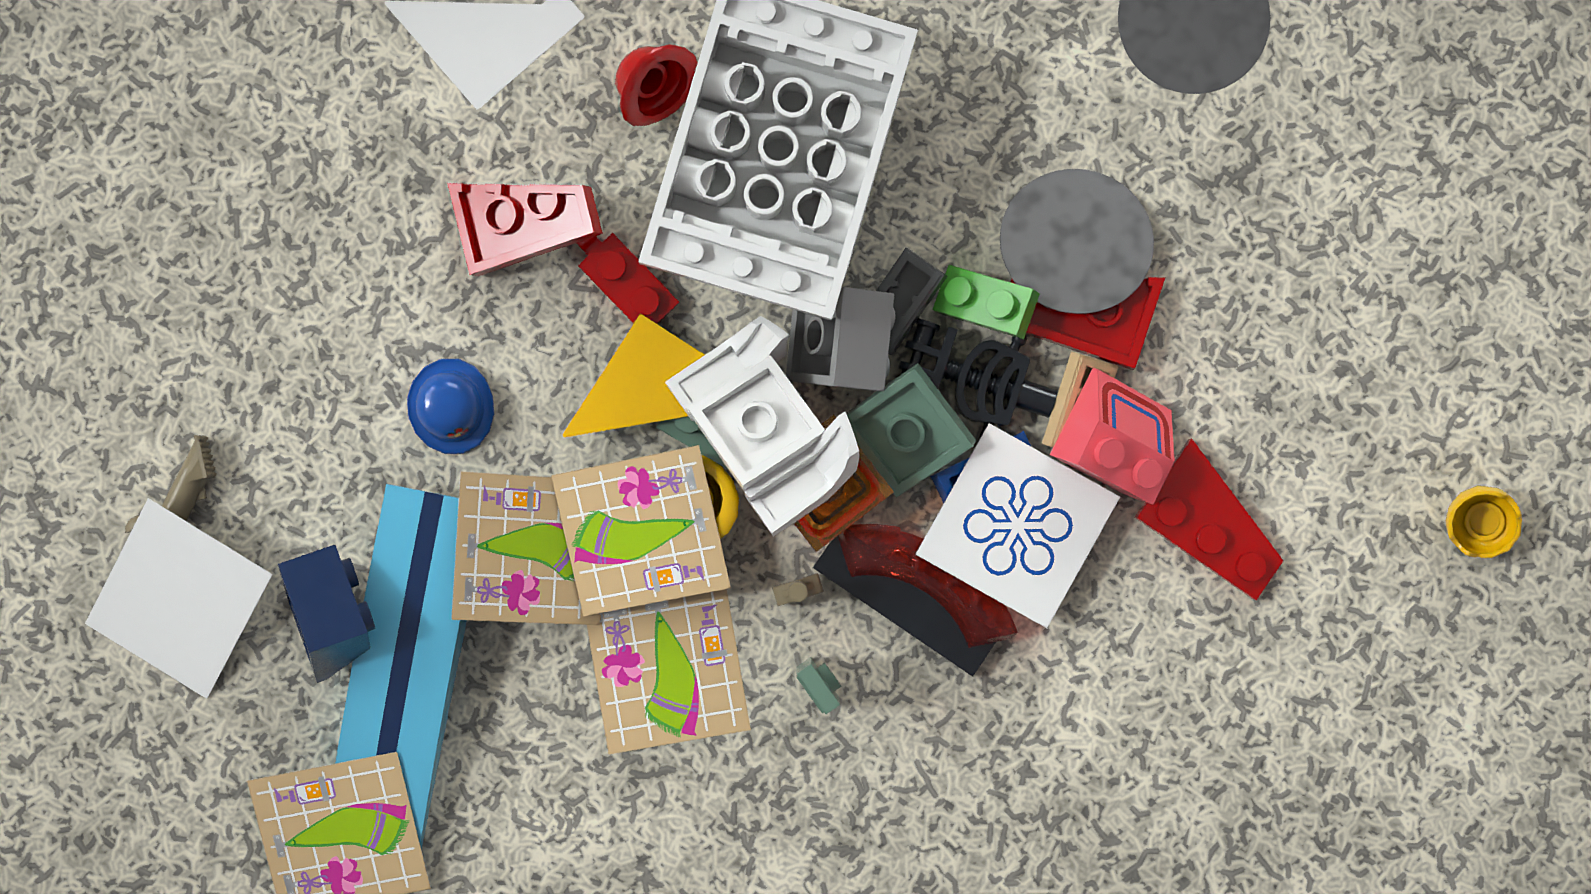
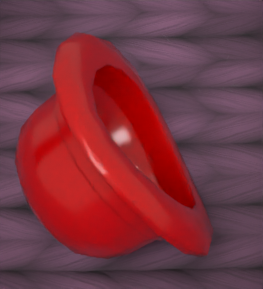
M671 44L660 47L645 46L627 54L617 68L615 85L621 97L620 109L624 120L632 126H647L659 122L676 112L686 103L698 64L696 56L685 47Z

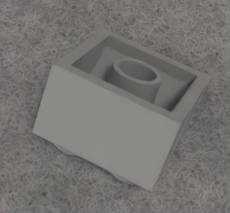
M842 287L832 321L793 310L786 377L789 381L884 391L885 379L890 370L888 356L890 331L895 322V310L893 308L894 293Z

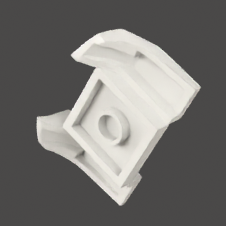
M760 316L665 383L691 421L696 422L743 489L748 502L774 537L826 502L856 472L859 461V448L846 412L837 416L826 430L823 428L777 364L787 355L789 334L771 321Z

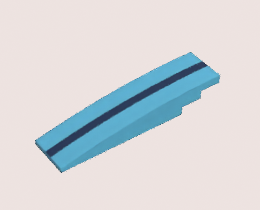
M386 484L364 597L376 629L368 632L370 649L352 663L335 764L397 752L422 850L467 620H451L459 498Z

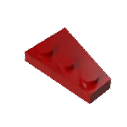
M1166 277L1144 278L1140 286L1129 297L1119 304L1099 312L1086 314L1065 313L1048 308L1037 302L1026 334L1134 370ZM1011 278L1010 282L1016 284L1014 280Z
M1192 438L1188 439L1175 458L1174 464L1154 504L1145 502L1134 517L1253 600L1259 598L1284 561Z

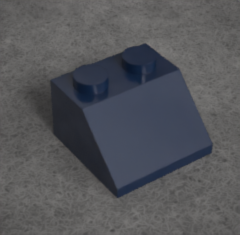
M336 545L278 564L286 597L317 683L329 679L369 650L368 632L376 629L367 602L364 601L357 604L352 588L359 586L353 563L350 557L341 560Z

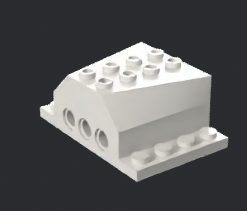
M716 0L640 254L639 264L832 321L918 30L819 0Z

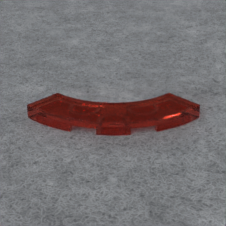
M881 524L847 525L840 527L837 531L851 577L862 575L885 576L904 581L923 590L939 602L953 617L961 629L969 648L1011 639L1018 633L1014 621L1003 603L916 555L924 538L903 532L900 527Z

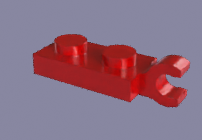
M613 232L603 242L595 236L576 243L588 255L578 267L633 324L640 314L659 324L680 303L644 265L639 264V259Z

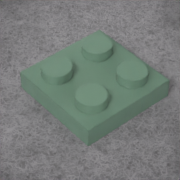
M918 363L888 383L884 391L875 392L846 413L858 448L896 498L969 450L976 442V439Z

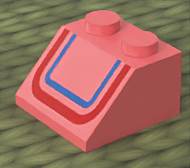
M1092 368L1050 455L1124 495L1153 505L1175 461L1172 411L1099 369Z

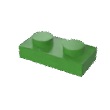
M948 265L945 273L948 277L940 287L932 310L944 316L1024 340L1040 293L1028 287Z

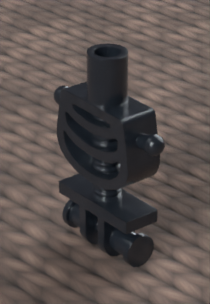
M917 319V327L912 341L907 340L905 348L912 350L913 353L909 363L900 361L898 368L902 370L901 374L917 363L920 365L923 354L936 358L933 371L921 368L937 389L941 379L944 377L946 380L950 379L951 382L955 381V402L958 412L967 420L983 423L980 438L989 423L993 426L1008 425L1015 407L1047 418L1050 417L1058 390L1025 380L1030 359L1018 351L1021 346L1025 345L1027 341L1026 335L1024 340L1012 336L1010 346L995 340L983 341L967 355L963 363L959 364V361L955 362L953 359L951 361L949 359L958 329L947 328L941 348L938 350L930 346L935 331H939L940 325L924 319ZM984 351L996 352V355L988 361L984 370H978L977 367L973 369V366H971L974 359ZM1002 359H1010L1011 362L1005 368L1002 375L997 377V374H992L994 368ZM1016 370V371H1017L1016 377H1015V380L1012 382V380L1010 379V377H1011V375L1013 374V372ZM969 385V388L974 387L976 390L975 405L977 412L970 409L965 401L964 387ZM986 392L988 394L993 393L994 396L993 414L988 413L986 410ZM1007 398L1006 407L1003 409V399Z

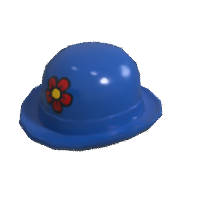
M439 359L425 366L412 381L407 397L408 417L415 434L428 447L443 454H464L482 443L492 426L494 401L486 378L475 366L461 359Z

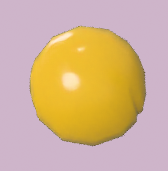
M1477 485L1460 492L1449 505L1445 519L1449 539L1462 553L1469 557L1494 558L1510 551L1521 536V511L1515 500L1497 487Z

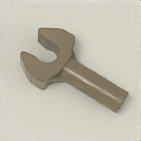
M818 573L772 587L777 606L791 602H802L807 597L824 592Z

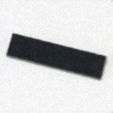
M841 528L838 529L813 566L816 571L972 677L999 639L997 634Z

